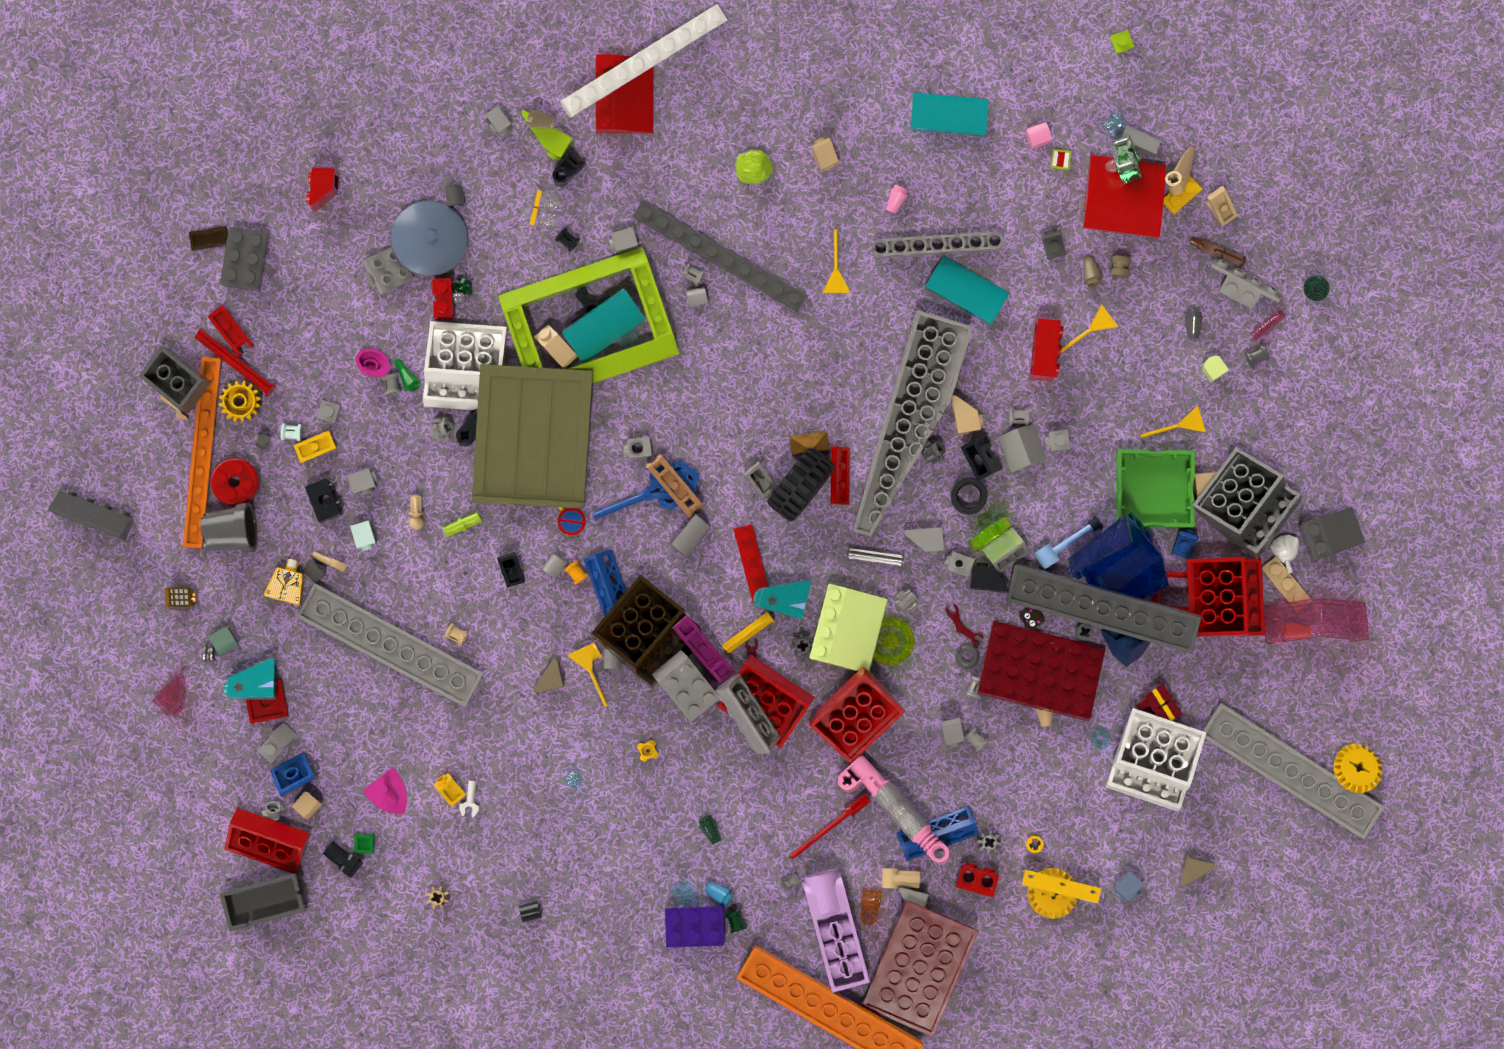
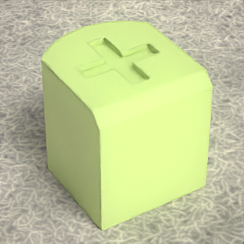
M1220 356L1208 358L1202 366V371L1211 383L1229 371Z

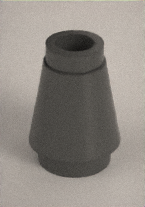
M1186 311L1184 319L1187 338H1199L1203 316H1201V312Z

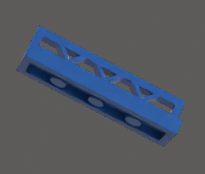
M612 550L597 553L584 559L604 617L617 603L616 593L618 592L622 597L626 592ZM603 556L608 557L609 566L604 564ZM610 574L615 577V584L610 581Z
M968 806L927 821L933 831L932 834L936 835L935 838L938 837V841L941 840L946 846L979 835L975 820ZM965 814L968 815L969 819L963 821L958 820L960 816ZM943 822L950 823L949 826L945 828L939 827ZM903 831L896 833L906 861L927 853V851L923 850L924 848L920 847L921 844L913 843L912 840L904 842L903 837L907 835Z

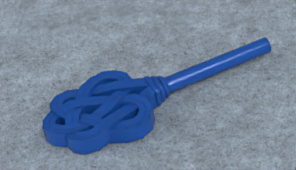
M681 461L671 464L670 466L695 494L699 481L698 472ZM660 465L656 470L661 472L665 468ZM650 473L651 485L642 490V493L595 511L592 514L596 520L643 500L653 501L658 499L660 506L666 510H673L678 505L675 501L672 503L665 501L673 499ZM689 474L693 476L692 480L688 478ZM657 488H658V489H661L660 492L652 493V492H654Z

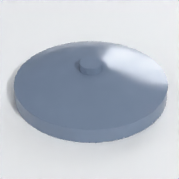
M422 201L410 205L399 214L391 231V246L396 259L405 269L419 276L437 277L450 272L460 263L467 248V230L461 217L452 208L439 202Z

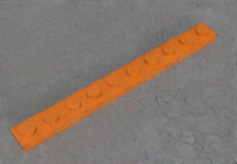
M201 358L200 374L208 379L211 384L197 402L183 537V547L203 549L204 537L201 536L200 521L201 517H204L203 513L207 512L221 358Z

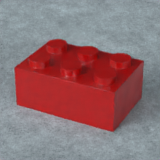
M1038 318L1035 322L1029 380L1053 382L1055 377L1057 378L1059 375L1060 364L1057 363V359L1061 356L1062 345H1059V340L1063 337L1064 326H1060L1061 320Z

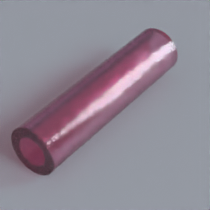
M1279 310L1250 333L1251 336L1257 340L1286 318L1283 311Z

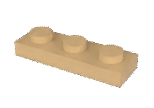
M1274 557L1262 567L1264 574L1296 613L1312 602L1277 557Z

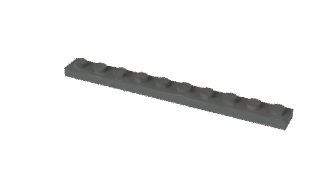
M643 200L633 216L636 220L796 312L799 311L807 297L803 292Z

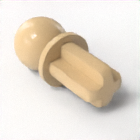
M419 495L410 497V511H408V514L412 515V517L409 519V526L413 530H420L424 525V520L420 516L424 514V511L422 510V499Z

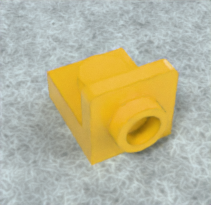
M449 773L440 776L434 784L436 790L451 807L466 795Z

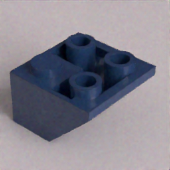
M1101 630L1112 655L1126 667L1139 659L1151 643L1110 630Z

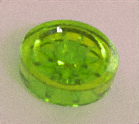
M1006 516L995 524H991L983 529L979 535L968 542V545L976 553L1010 530L1013 524Z
M892 617L884 618L881 629L885 627L887 635L885 636L880 631L879 635L883 637V640L878 639V642L883 643V645L875 649L873 659L885 666L899 665L909 658L914 649V634L904 621ZM888 626L895 627L892 634H890ZM899 628L903 633L895 636L896 630ZM905 635L906 642L898 641V638ZM906 644L904 650L899 648L897 645ZM885 647V653L882 655L879 650ZM894 648H896L901 653L895 656ZM888 650H891L892 657L886 656Z

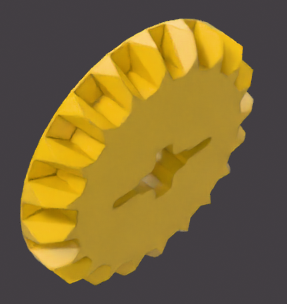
M1362 744L1345 746L1337 753L1334 759L1333 769L1336 779L1345 789L1351 792H1369L1381 780L1383 764L1380 762V757L1374 755L1375 751L1368 752L1369 746H1366L1365 749L1362 748ZM1361 764L1363 771L1357 772V768L1354 765Z
M1048 868L1038 872L1075 882L1067 872L1061 869ZM1028 887L1027 894L1031 907L1036 913L1045 918L1056 919L1063 917L1075 907L1077 902L1076 898H1074V901L1062 899L1063 895L1060 894L1055 895V899H1052L1051 896L1042 895L1044 890Z

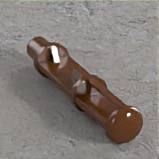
M1194 237L1190 240L1189 244L1196 246L1198 250H1202L1240 267L1244 266L1246 262L1245 256L1206 240Z

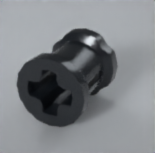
M566 227L555 239L556 242H561L566 246L569 252L573 251L581 240L579 237L576 238L569 233Z

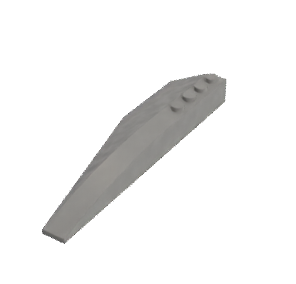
M919 310L915 312L852 531L871 537L879 524L883 514L952 399L973 326Z

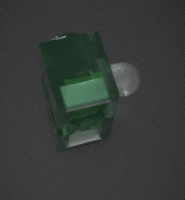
M1127 136L1112 141L1114 159L1106 163V170L1109 172L1117 171L1124 184L1142 178L1137 148L1131 137Z

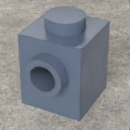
M1128 871L1113 887L1116 891L1114 895L1121 901H1130L1131 899L1134 901L1141 894L1139 890L1144 883L1131 871Z

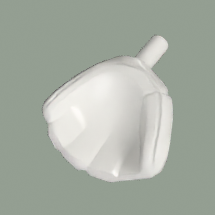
M1291 535L1279 536L1270 545L1271 551L1281 563L1286 564L1288 573H1292L1290 562L1294 560L1298 553L1299 539Z

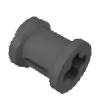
M1260 345L1258 349L1250 353L1248 351L1245 352V357L1251 368L1261 361L1270 360L1268 352L1263 345Z
M1081 624L1076 628L1075 636L1079 641L1085 642L1093 637L1094 630L1091 625ZM1081 628H1083L1084 630L1088 629L1089 632L1087 633V638L1085 635H1080V633L1082 632Z

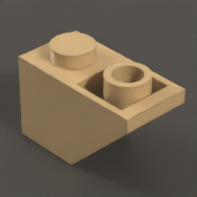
M822 137L814 141L811 153L821 173L837 166L839 161L830 138L825 139Z

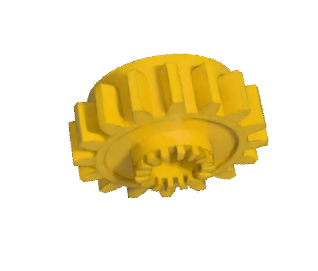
M235 381L234 386L229 383L227 390L222 389L224 395L219 396L222 400L219 406L224 407L221 411L222 414L228 413L226 417L228 420L234 417L235 423L239 419L242 423H245V418L252 420V414L258 415L255 410L256 408H261L257 404L258 401H261V397H256L259 391H252L254 387L252 384L247 387L245 381L242 382V385ZM243 397L245 400L244 404L240 407L236 406V400Z

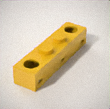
M1024 870L1021 885L1044 890V895L1055 897L1056 893L1063 895L1062 899L1074 901V898L1098 904L1101 888L1029 870Z

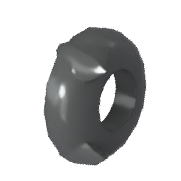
M965 644L957 648L955 661L961 668L971 669L979 662V651L973 645ZM965 651H970L973 654V659L970 662H965L962 659V654Z

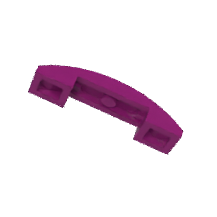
M688 615L672 627L720 684L724 683L735 673L734 669L718 653Z

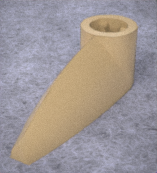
M1192 146L1182 155L1174 171L1169 172L1165 177L1168 190L1173 195L1181 194L1187 185L1195 148Z

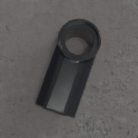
M332 841L323 852L349 878H352L363 865L360 859H357L352 853H348L335 841Z

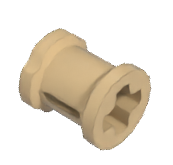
M451 623L444 638L455 641L461 647L469 631H463Z

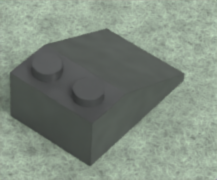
M1352 507L1298 526L1311 562L1366 543Z

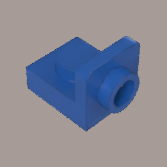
M1185 529L1184 532L1180 531L1172 554L1185 559H1191L1199 537L1195 536V532Z

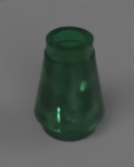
M711 814L698 821V827L712 845L722 840L716 818H713Z

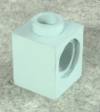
M365 521L350 526L356 548L358 550L362 549V551L373 549V545L377 543L371 522Z

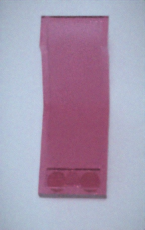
M1313 598L1264 606L1265 640L1267 645L1317 637L1347 639L1350 642L1369 640L1365 602Z

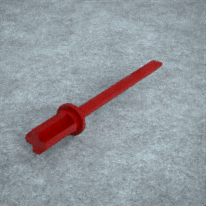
M864 793L850 805H845L844 807L847 811L791 853L790 857L792 859L796 858L851 815L854 819L856 813L871 803L866 794Z

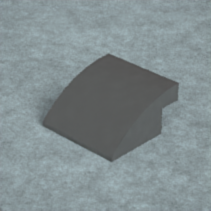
M1236 447L1192 507L1223 536L1251 556L1259 559L1302 499L1301 494L1285 485L1284 475Z

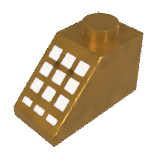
M191 587L164 588L166 608L171 610L194 608V603H197L196 591L193 592Z

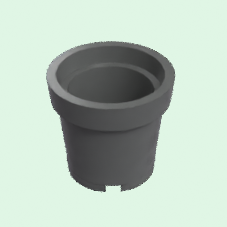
M249 502L237 504L234 508L203 513L204 517H201L200 528L201 536L205 537L207 542L203 543L206 551L241 550L242 552H255L258 541L254 510Z

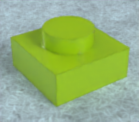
M1128 29L1110 36L1116 55L1135 47Z

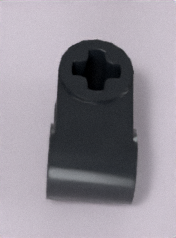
M572 150L569 151L552 173L553 183L558 187L566 186L582 170L586 162L577 158ZM563 173L566 175V178L559 181L556 179V175Z
M477 410L468 417L456 433L457 442L461 446H469L476 439ZM468 433L469 440L464 439L462 441L461 434L466 435Z

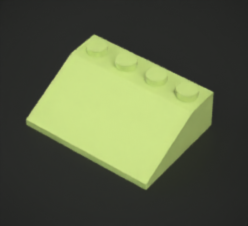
M828 584L809 658L817 662L859 671L864 666L870 671L888 599Z

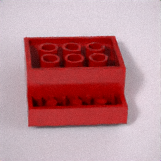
M1090 155L1082 229L1160 238L1166 164L1131 160L1134 168L1122 173L1119 169L1118 158Z
M1262 558L1187 559L1189 612L1202 616L1197 637L1265 635Z

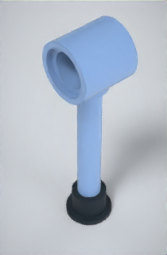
M1093 516V519L1088 522L1087 526L1054 548L1049 543L1035 552L1034 555L1045 570L1060 560L1058 553L1090 532L1103 529V525L1096 516Z

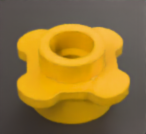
M650 740L648 743L638 744L637 749L640 751V759L645 762L647 759H656L659 754L655 749V741Z

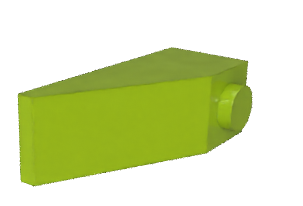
M523 110L521 114L527 122L529 113ZM530 127L545 152H547V156L554 161L557 159L562 161L573 143V138L554 127L553 129Z

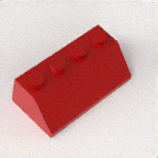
M237 808L229 823L224 849L295 874L298 873L310 833Z

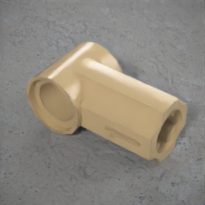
M882 868L881 888H919L920 872Z

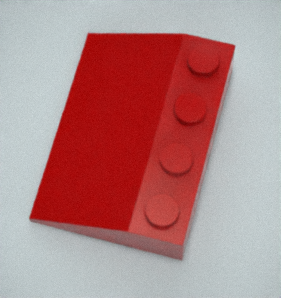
M596 54V79L632 56ZM653 67L596 102V134H653Z
M750 655L738 674L741 675L781 738L776 743V746L781 749L815 697L753 655ZM720 701L717 707L728 713L727 707Z
M863 666L809 718V726L851 764L905 713V710L881 682Z

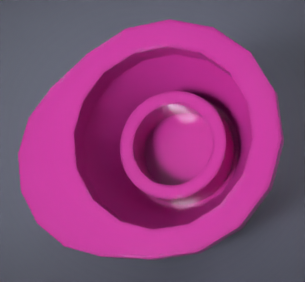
M372 348L364 349L356 355V366L361 371V374L369 377H383L389 373L390 363L387 357L379 350Z

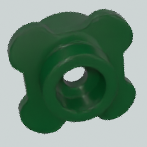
M459 278L458 281L454 282L456 285L454 289L462 295L472 294L473 284L471 281Z

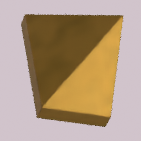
M827 432L789 436L792 455L804 454L809 448H815L818 452L830 451Z

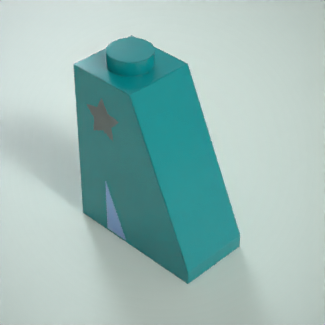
M797 581L758 588L753 598V602H755L754 607L802 619L811 581Z
M270 658L228 677L227 683L224 684V694H227L230 700L276 699L277 661L274 658Z

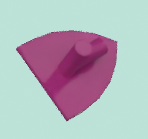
M393 767L365 788L363 792L380 809L393 814H405L407 806L405 785Z

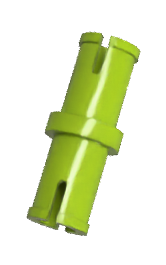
M478 511L464 518L459 517L457 521L443 526V531L446 537L449 538L456 533L465 532L467 528L482 523V519Z

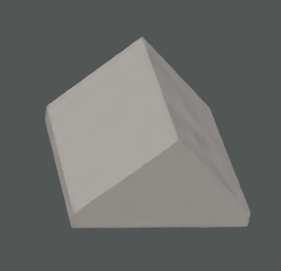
M1034 424L1017 428L998 437L1011 473L1047 460Z

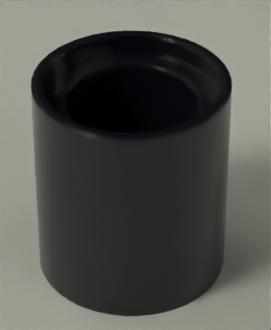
M538 901L519 906L523 923L542 918Z

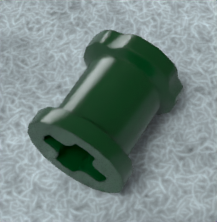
M741 910L725 915L731 927V934L747 928L743 923Z

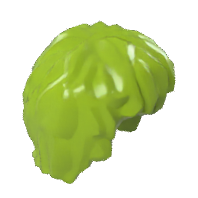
M750 150L739 154L736 159V175L742 183H762L773 172V162L762 150Z

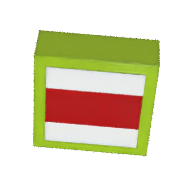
M1052 149L1050 168L1069 171L1071 151Z

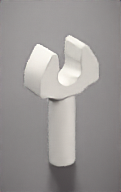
M469 781L467 799L463 804H460L459 809L462 816H465V809L468 806L473 809L472 817H475L479 811V806L474 802L475 781Z

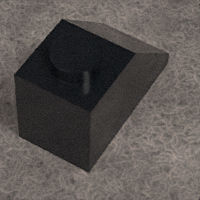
M977 562L976 565L972 566L969 589L999 593L1009 592L1008 586L992 567H988V563Z

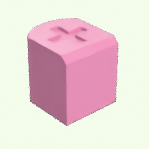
M1046 122L1028 128L1025 131L1031 149L1051 143L1052 136Z

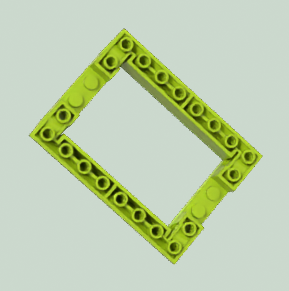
M643 247L498 295L521 365L524 367L543 368L522 309L523 307L629 271L632 272L655 340L569 369L593 371L592 384L679 355L676 341Z

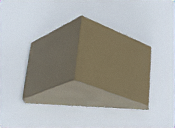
M553 658L533 690L534 692L541 693L564 687L558 660Z
M1185 857L1179 881L1180 887L1188 885L1216 868L1215 865Z

